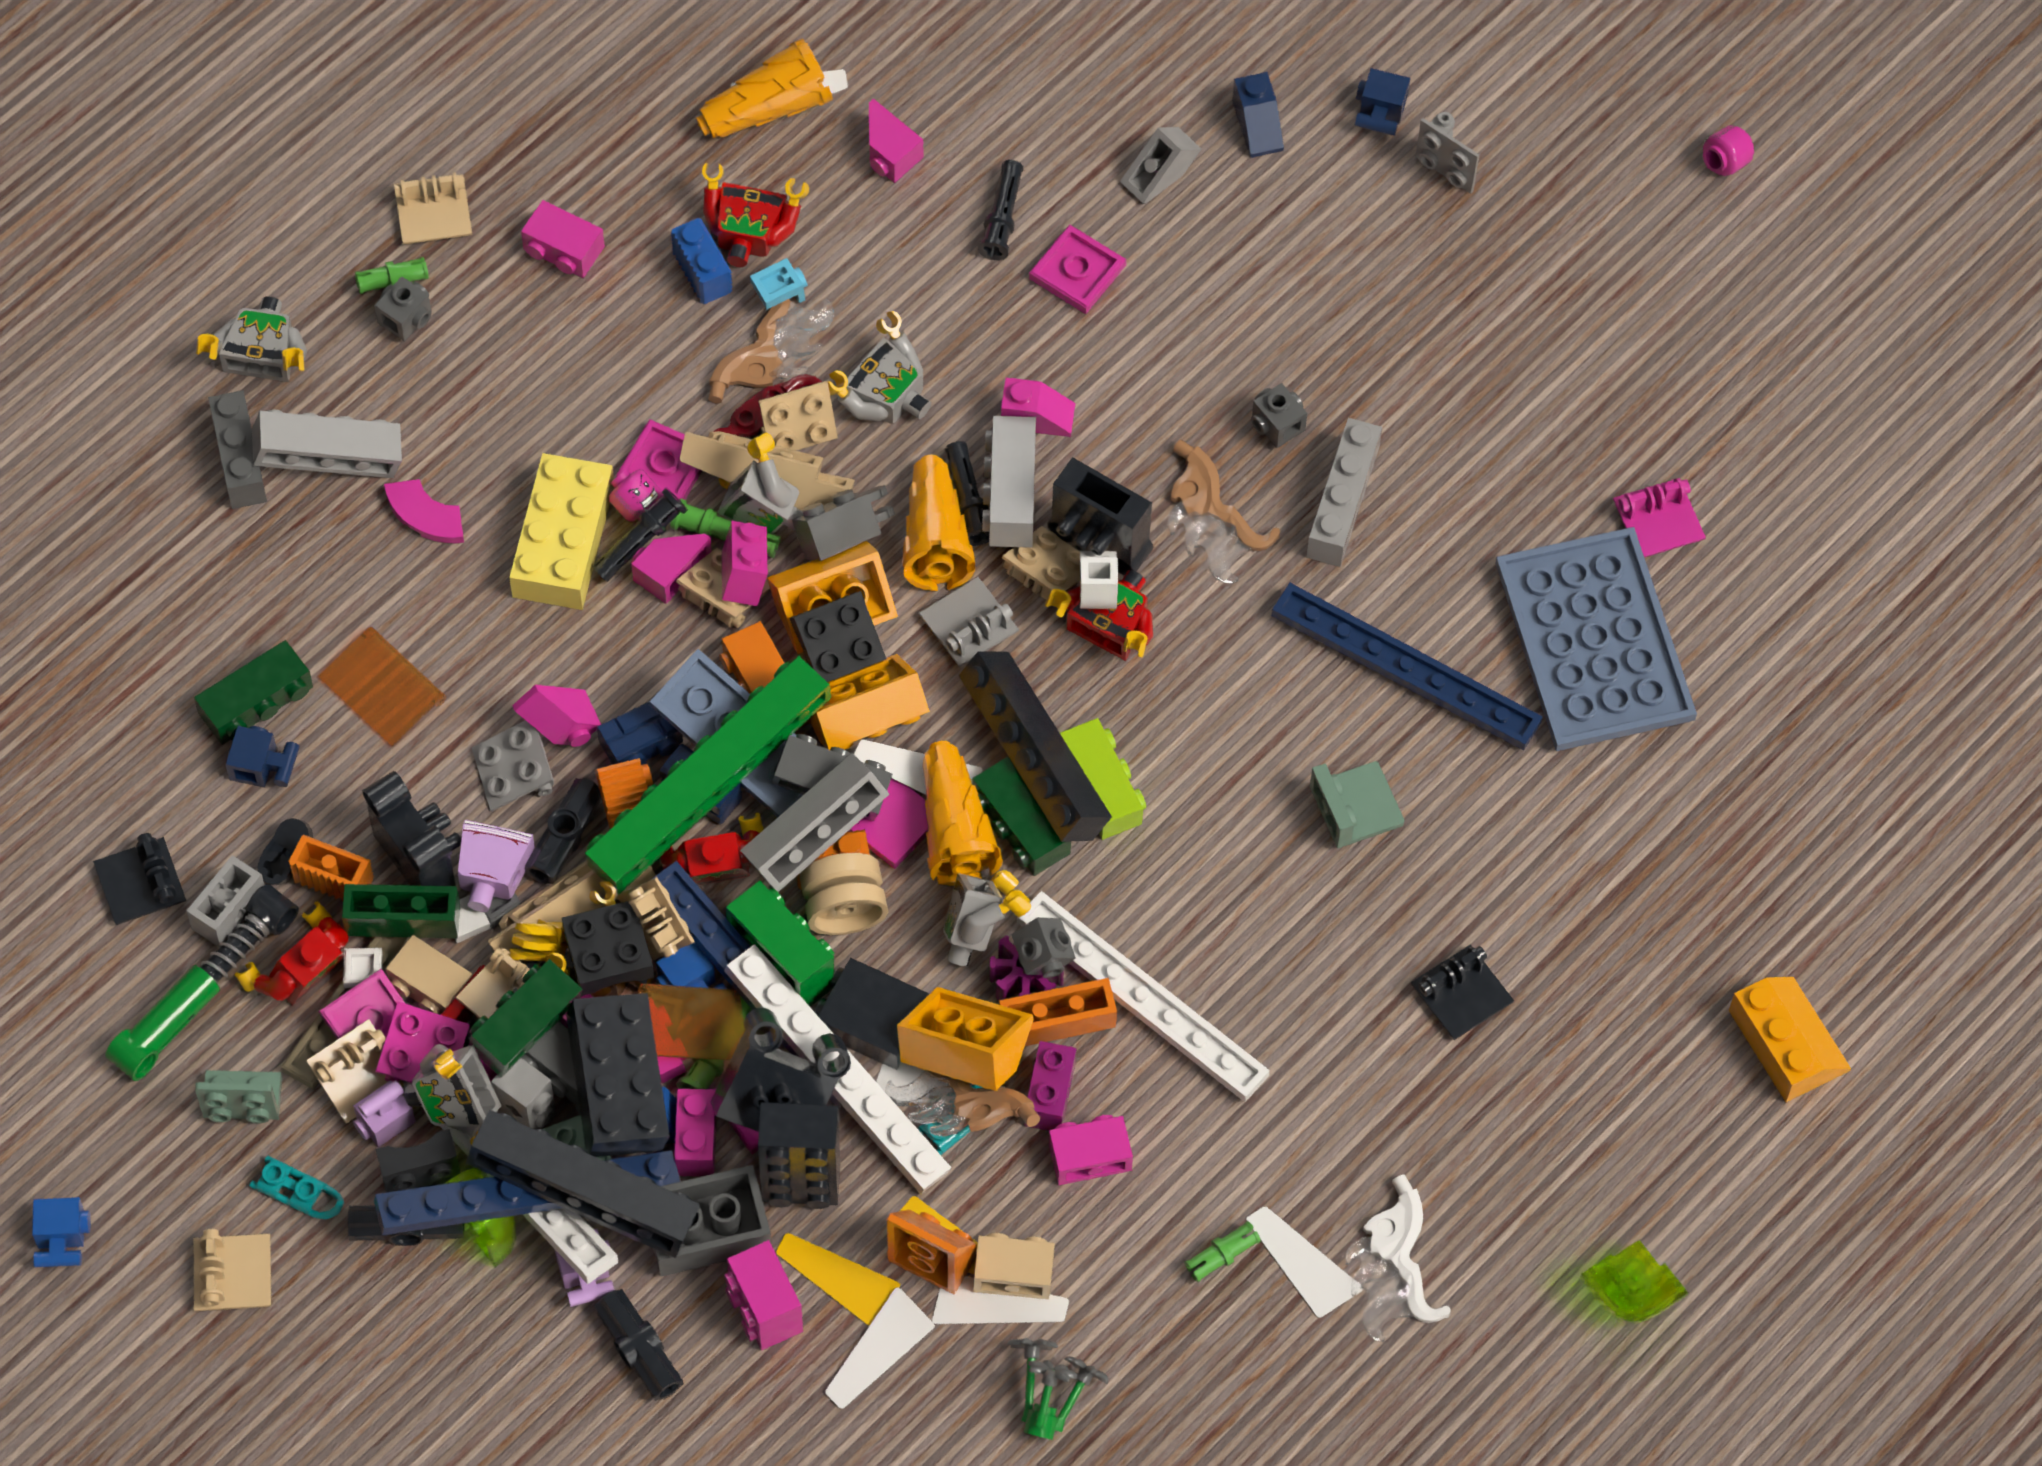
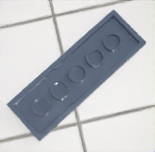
M697 649L651 699L648 705L696 746L706 735L712 736L721 728L723 719L734 710L738 712L748 703L747 699L750 694L703 652ZM786 741L741 781V786L777 818L803 796L770 783Z

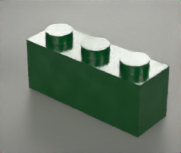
M284 640L196 695L194 701L198 714L221 745L229 740L234 739L238 726L249 728L261 720H269L284 705L305 697L309 690L313 688L309 669L289 643Z
M1009 756L972 778V785L976 786L983 811H986L992 819L991 825L994 832L1001 840L1007 839L1013 847L1012 854L1022 868L1027 866L1033 876H1036L1071 854V841L1061 842Z
M345 884L342 920L348 936L412 937L414 935L417 938H458L460 900L457 886Z
M550 959L542 967H539L537 964L534 965L522 978L521 981L524 984L515 993L512 990L506 992L496 1004L498 1010L490 1018H487L485 1015L482 1016L469 1031L472 1034L469 1046L474 1045L479 1058L500 1078L567 1014L572 1000L580 999L583 989Z

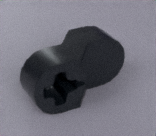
M291 818L281 822L273 839L265 847L259 859L257 869L262 874L263 881L266 883L281 885L292 878L289 860L301 836L306 835L313 838L312 829L304 820Z

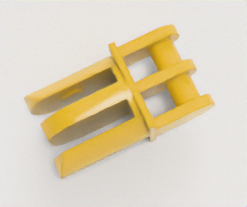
M538 919V924H515L514 928L523 933H514L511 942L526 949L510 948L509 956L513 960L547 962L546 956L551 953H559L565 958L568 945L561 922H545Z

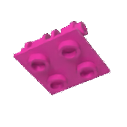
M1676 478L1613 498L1625 528H1635L1644 558L1706 539L1687 496L1691 492L1687 479L1681 480Z
M398 1001L375 1072L384 1074L387 1082L391 1080L392 1082L397 1081L399 1083L400 1080L412 1083V1079L420 1070L421 1060L435 1045H444L452 1051L463 1048L470 1024Z

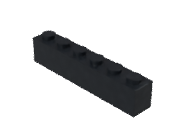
M977 651L959 674L963 684L1061 842L1093 841L1112 818L1110 812L1010 653Z
M489 1110L471 1145L466 1164L673 1258L677 1257L700 1204L692 1201L689 1196L683 1193L669 1191L658 1186L655 1181L648 1177H638L623 1170L615 1162L603 1161L587 1154L583 1148L577 1145L565 1144L552 1138L544 1130L532 1129L517 1122L514 1117L508 1114L497 1113Z

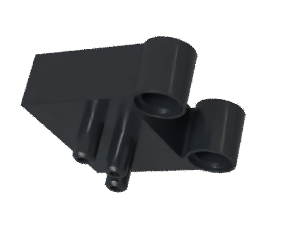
M1072 457L1053 483L1052 517L1047 522L1048 529L1063 541L1073 542L1074 547L1079 551H1085L1091 541L1093 543L1090 549L1095 555H1102L1106 549L1108 551H1116L1118 573L1124 576L1128 570L1137 572L1154 548L1150 541L1152 502Z
M396 771L390 772L364 788L362 794L366 800L373 836L408 884L413 886H456L450 855H452L453 850L461 846L462 838L455 832L445 838L440 832L451 825L448 815L441 813L440 808L434 802L417 811L410 802L411 794Z
M768 1008L753 1009L745 1017V1031L711 1099V1104L717 1117L759 1132L761 1103L826 1106L839 1078L846 1075L850 1070V1055L842 1038L831 1033L821 1035L813 1043L812 1054L815 1063L781 1051L778 1047L782 1043L783 1034L776 1015ZM762 1026L772 1027L771 1030L764 1035L755 1034L757 1029ZM839 1052L836 1059L831 1061L823 1060L828 1053Z

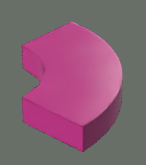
M420 479L384 484L388 503L402 524H406L414 531L420 533L422 537L442 543H464L459 505H444L433 500L423 490Z

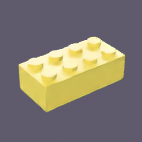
M542 453L509 577L512 598L583 610L593 572L592 565L596 560L610 506L609 494L614 489L610 484L614 480L612 465Z

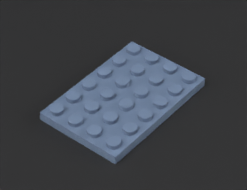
M1634 527L1496 557L1495 564L1556 751L1696 720L1697 712Z

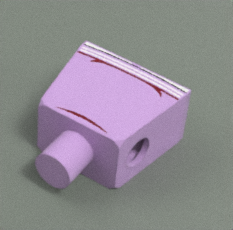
M464 820L458 879L460 888L471 892L467 904L468 907L475 911L488 912L493 897L506 900L512 898L525 873V865L535 849L533 834Z

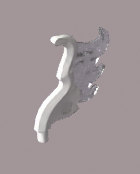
M1405 1174L1392 1180L1399 1194L1398 1203L1393 1208L1374 1215L1363 1228L1364 1232L1371 1234L1372 1237L1361 1238L1355 1241L1348 1248L1345 1256V1265H1350L1354 1258L1361 1261L1360 1269L1356 1272L1352 1281L1351 1295L1355 1297L1359 1289L1367 1291L1369 1298L1363 1312L1364 1329L1370 1337L1381 1342L1385 1341V1336L1382 1334L1381 1329L1386 1322L1392 1319L1415 1317L1421 1322L1432 1323L1448 1318L1450 1315V1308L1448 1306L1433 1309L1426 1304L1419 1265L1414 1263L1409 1257V1253L1421 1232L1423 1211L1417 1188L1413 1189Z

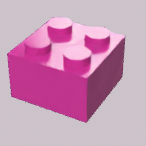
M769 1240L727 1258L728 1273L724 1274V1278L728 1287L725 1288L732 1307L734 1309L740 1307L744 1318L741 1320V1323L750 1342L756 1339L762 1351L803 1332L802 1305Z

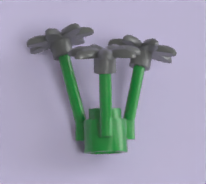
M1028 1338L1011 1339L1007 1343L1011 1348H1024V1358L1027 1359L1025 1408L1021 1421L1026 1422L1023 1431L1025 1433L1053 1440L1055 1431H1063L1065 1420L1084 1385L1088 1386L1092 1378H1097L1108 1384L1109 1379L1105 1373L1096 1370L1094 1366H1087L1083 1360L1068 1356L1064 1360L1079 1369L1077 1374L1072 1370H1068L1066 1365H1056L1054 1367V1364L1049 1360L1044 1362L1036 1361L1039 1359L1040 1350L1058 1348L1055 1342L1043 1339L1032 1341ZM1035 1373L1043 1374L1042 1383L1044 1388L1040 1404L1035 1403L1033 1408ZM1070 1378L1076 1379L1075 1386L1059 1415L1056 1417L1057 1409L1048 1406L1052 1388L1057 1386L1058 1379L1069 1382Z

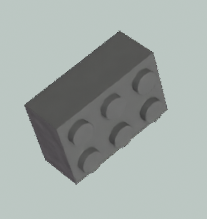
M753 1165L661 1186L672 1192L683 1193L689 1196L692 1201L700 1204L694 1222L676 1258L654 1249L661 1277L725 1262L727 1258L767 1240L771 1243V1233Z

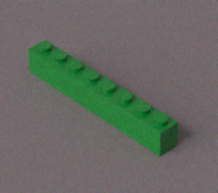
M800 656L791 663L787 661L782 664L775 672L774 679L765 687L759 686L748 697V703L738 712L736 710L730 712L723 719L721 728L712 736L706 735L695 746V752L685 761L683 759L677 761L668 771V777L659 785L653 784L641 796L640 803L632 810H624L614 821V827L605 835H597L588 844V851L585 852L588 866L604 881L613 884L618 895L621 894L786 741L789 735H792L831 699L830 684Z

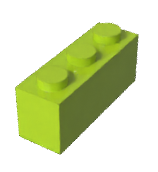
M1096 718L1060 732L1112 816L1099 832L1101 839L1104 840L1142 825L1143 810L1146 809V802L1140 789L1134 790L1129 781L1131 779V772L1124 758L1118 759L1114 751L1116 742L1110 729H1103L1099 719Z

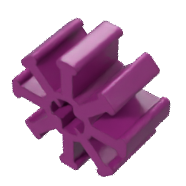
M1006 935L999 940L998 959L994 956L990 957L989 981L993 983L997 980L996 999L998 1001L1008 999L1016 991L1022 992L1019 996L1031 994L1030 992L1033 991L1037 993L1056 989V984L1063 986L1064 971L1051 978H1043V975H1026L1023 973L1024 968L1020 964L1018 951L1009 941V936Z

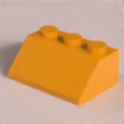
M868 541L862 542L825 560H813L767 577L776 609L797 654L802 653L803 649L789 618L854 592L861 591L874 626L898 617L879 552Z
M898 654L887 657L886 660L828 682L830 684L831 699L810 717V721L819 741L826 749L830 750L831 747H838L846 750L853 746L854 741L865 737H879L887 732V728L898 724H912L920 719V715L930 711L918 673Z
M1766 977L1734 993L1729 1012L1785 1102L1801 1096L1851 1070V1067L1794 977Z
M937 987L897 1025L900 1060L902 1063L918 1067L922 1070H928L952 1079H958L985 1089L997 1091L1017 1070L1033 1023V1014Z

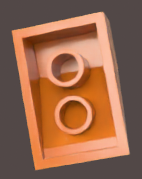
M909 1209L890 1213L887 1218L888 1261L955 1295L977 1257V1244L974 1243L972 1237L961 1230L955 1229L951 1231L941 1226L934 1216L925 1212L918 1214Z

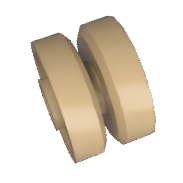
M841 853L827 856L812 862L799 876L804 899L808 901L805 905L810 929L818 934L847 935L861 932L883 921L889 913L884 889L880 888L883 881L878 859L871 855Z

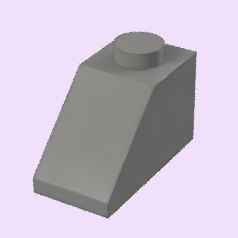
M1179 127L1157 128L1120 182L1143 204H1146L1184 175L1201 151V148Z

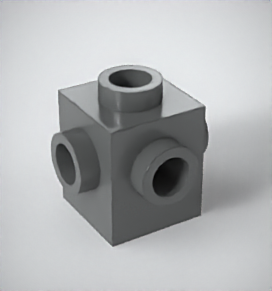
M401 277L394 285L387 286L382 292L380 300L374 305L377 323L404 342L417 328L420 329L427 324L432 313L428 291L417 282L412 284L404 277Z
M1281 383L1273 389L1266 388L1255 397L1251 421L1258 433L1261 435L1265 434L1275 447L1279 448L1305 431L1307 412L1304 410L1299 396L1293 391L1289 392Z
M1037 917L1011 934L1019 954L1020 964L1024 968L1026 975H1043V978H1051L1061 974L1064 971V966L1076 959L1071 946L1070 936L1065 931L1061 918Z

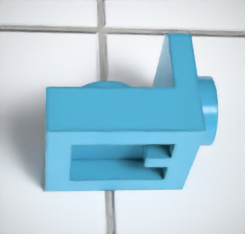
M788 258L750 276L751 284L766 309L794 296L798 303L805 301L804 287L807 286V281L799 267L794 269Z

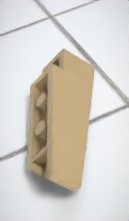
M720 431L710 432L708 437L691 432L685 433L680 455L681 462L728 482H732L753 461L759 463L758 459L750 456L747 451L748 443L752 439ZM775 446L772 451L767 453L769 460H774L779 477L799 490L794 506L800 510L816 503L828 504L833 501L832 496L836 493L848 489L853 490L854 479L820 473L823 462L822 457Z
M586 860L556 880L554 884H550L505 914L499 922L502 931L488 940L493 952L498 948L501 950L505 948L508 951L510 948L526 949L511 942L514 933H523L514 928L516 923L538 924V919L545 922L562 923L563 917L605 907L604 904H594L589 898L590 891H596L600 898H605V889L599 883L604 882V880L588 866ZM652 867L647 868L622 893L654 878L656 874Z

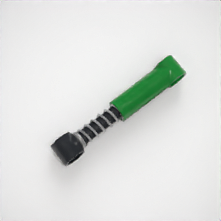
M266 884L262 886L252 896L246 907L248 916H245L244 924H238L237 931L228 934L226 942L219 943L218 951L211 952L210 959L201 962V968L192 965L131 1029H125L120 1032L108 1046L105 1057L134 1081H139L145 1077L154 1067L163 1049L220 991L219 980L223 976L228 978L227 972L232 967L237 968L236 963L241 958L246 959V952L249 949L254 950L253 945L258 940L263 941L267 934L280 935L288 929L295 920L299 907L272 885Z

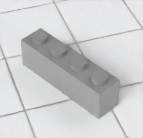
M272 409L259 411L252 427L253 466L394 478L402 462L400 424L388 423L382 419L366 421L355 420L348 416L336 418L323 417L314 413L291 414Z
M993 416V430H986L985 452H992V457H985L984 478H991V483H984L983 505H990V510H983L982 531L990 532L989 546H1033L1036 417Z
M1352 418L1347 419L1309 536L1306 558L1341 567L1380 447L1381 426Z
M851 753L740 851L763 878L779 892L890 794L874 774Z

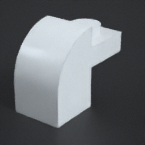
M1080 551V609H1117L1118 558H1116V551H1104L1100 556L1093 554L1092 551Z

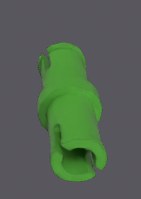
M424 257L396 264L389 261L385 262L383 267L355 272V280L360 294L394 285L401 277H404L409 282L429 278Z
M1246 1221L1242 1226L1222 1239L1216 1237L1211 1241L1212 1245L1190 1260H1186L1184 1264L1188 1272L1203 1264L1202 1267L1193 1272L1194 1274L1191 1275L1196 1282H1200L1202 1278L1222 1265H1231L1234 1263L1236 1256L1254 1244L1261 1242L1257 1231L1242 1239V1237L1252 1232L1254 1226L1249 1221Z

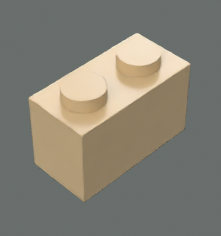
M412 935L386 968L388 979L402 998L406 999L409 996L419 1003L421 1009L439 1015L445 1011L473 976L471 972L414 935Z
M1001 1233L979 1236L973 1292L1049 1299L1055 1243L1047 1242L1040 1237H1027L1025 1240L1010 1239L1007 1235Z

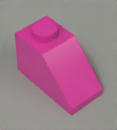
M873 98L869 102L870 165L878 175L886 176L896 183L923 159V139Z
M1005 378L1001 416L1036 417L1035 433L1071 437L1075 403L1041 381Z
M706 534L654 539L646 548L642 547L635 553L631 561L633 581L667 604L679 591L680 584L676 582L677 579L712 552L711 537Z
M535 684L512 705L518 715L553 744L571 745L572 747L581 746L590 740L591 735L597 730V726L601 725L591 701L583 689Z

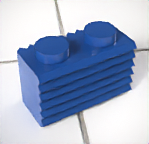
M696 218L673 228L671 231L673 255H675L679 265L682 266V271H685V276L688 277V282H691V287L697 293V298H700V303L707 304L730 294L733 291L732 272L702 219Z

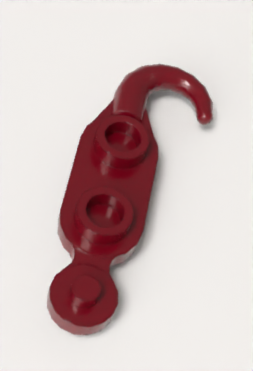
M800 374L789 379L787 382L767 386L732 413L731 423L728 427L718 428L713 432L720 431L740 437H752L761 431V427H764L759 405L760 400L821 383L822 381L813 375Z

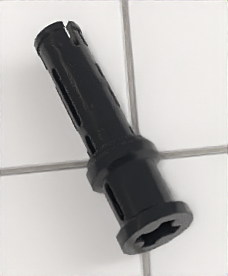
M1005 160L1002 163L992 212L984 220L983 225L986 231L984 239L979 242L978 251L987 259L1003 260L1009 254L1007 243L1009 235L1013 233L1015 228L1012 214L1021 175L1024 170L1023 165L1016 160Z
M963 441L952 442L947 445L945 452L950 464L955 489L957 490L960 512L965 517L969 544L980 546L989 542L990 532L982 531L983 510H988V505H983V498L980 497L967 443Z
M667 487L662 490L663 495L649 509L644 508L640 512V520L592 565L595 571L607 582L655 535H663L666 532L665 527L680 513L685 514L688 511L681 500Z

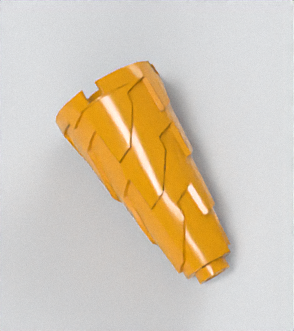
M804 38L792 42L788 45L789 47L762 62L763 65L735 81L736 84L706 101L704 106L699 109L701 115L695 117L703 135L711 134L713 138L718 136L723 138L753 125L758 127L785 115L790 117L832 101L833 97L829 86L824 87L822 84L825 76L807 42H804Z
M930 454L921 457L913 467L912 484L909 488V515L906 516V537L903 544V571L906 580L917 588L938 591L937 584L947 583V590L963 585L973 576L976 569L975 556L972 545L969 544L965 517L960 512L957 490L953 489L948 465L942 458Z
M934 742L925 753L922 764L927 795L925 808L929 832L926 833L929 853L927 863L930 876L933 881L937 876L938 884L948 886L955 885L958 873L982 879L980 872L988 869L990 876H992L1002 866L1001 850L997 846L988 815L984 814L976 786L972 785L964 757L960 756L958 748L950 744V742Z

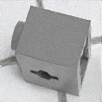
M232 855L187 909L186 912L191 929L218 947L219 943L226 942L228 934L234 933L237 930V925L245 920V916H248L246 907L252 896L264 886L262 874Z
M522 1058L502 1078L497 1075L491 1081L502 1105L498 1112L508 1114L514 1117L517 1122L532 1129H538L539 1127L543 1129L553 1119L555 1103L551 1080Z

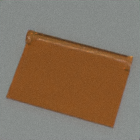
M373 627L366 629L318 676L392 747L434 706L442 705L447 698L440 689Z
M641 984L639 986L638 994L648 993L657 1056L731 1060L745 1031L741 999L736 990L658 984Z

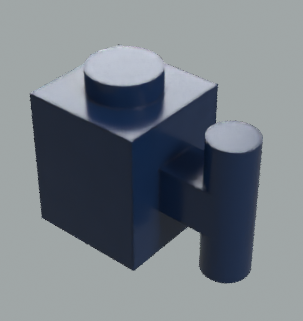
M1370 68L1367 81L1360 80L1356 100L1361 101L1360 113L1357 114L1355 126L1395 136L1407 102L1411 78Z
M238 726L225 764L229 780L265 788L270 771L276 772L274 784L280 787H287L300 746L294 742H286L283 753L276 752L277 747L273 733L259 726H250L249 728Z

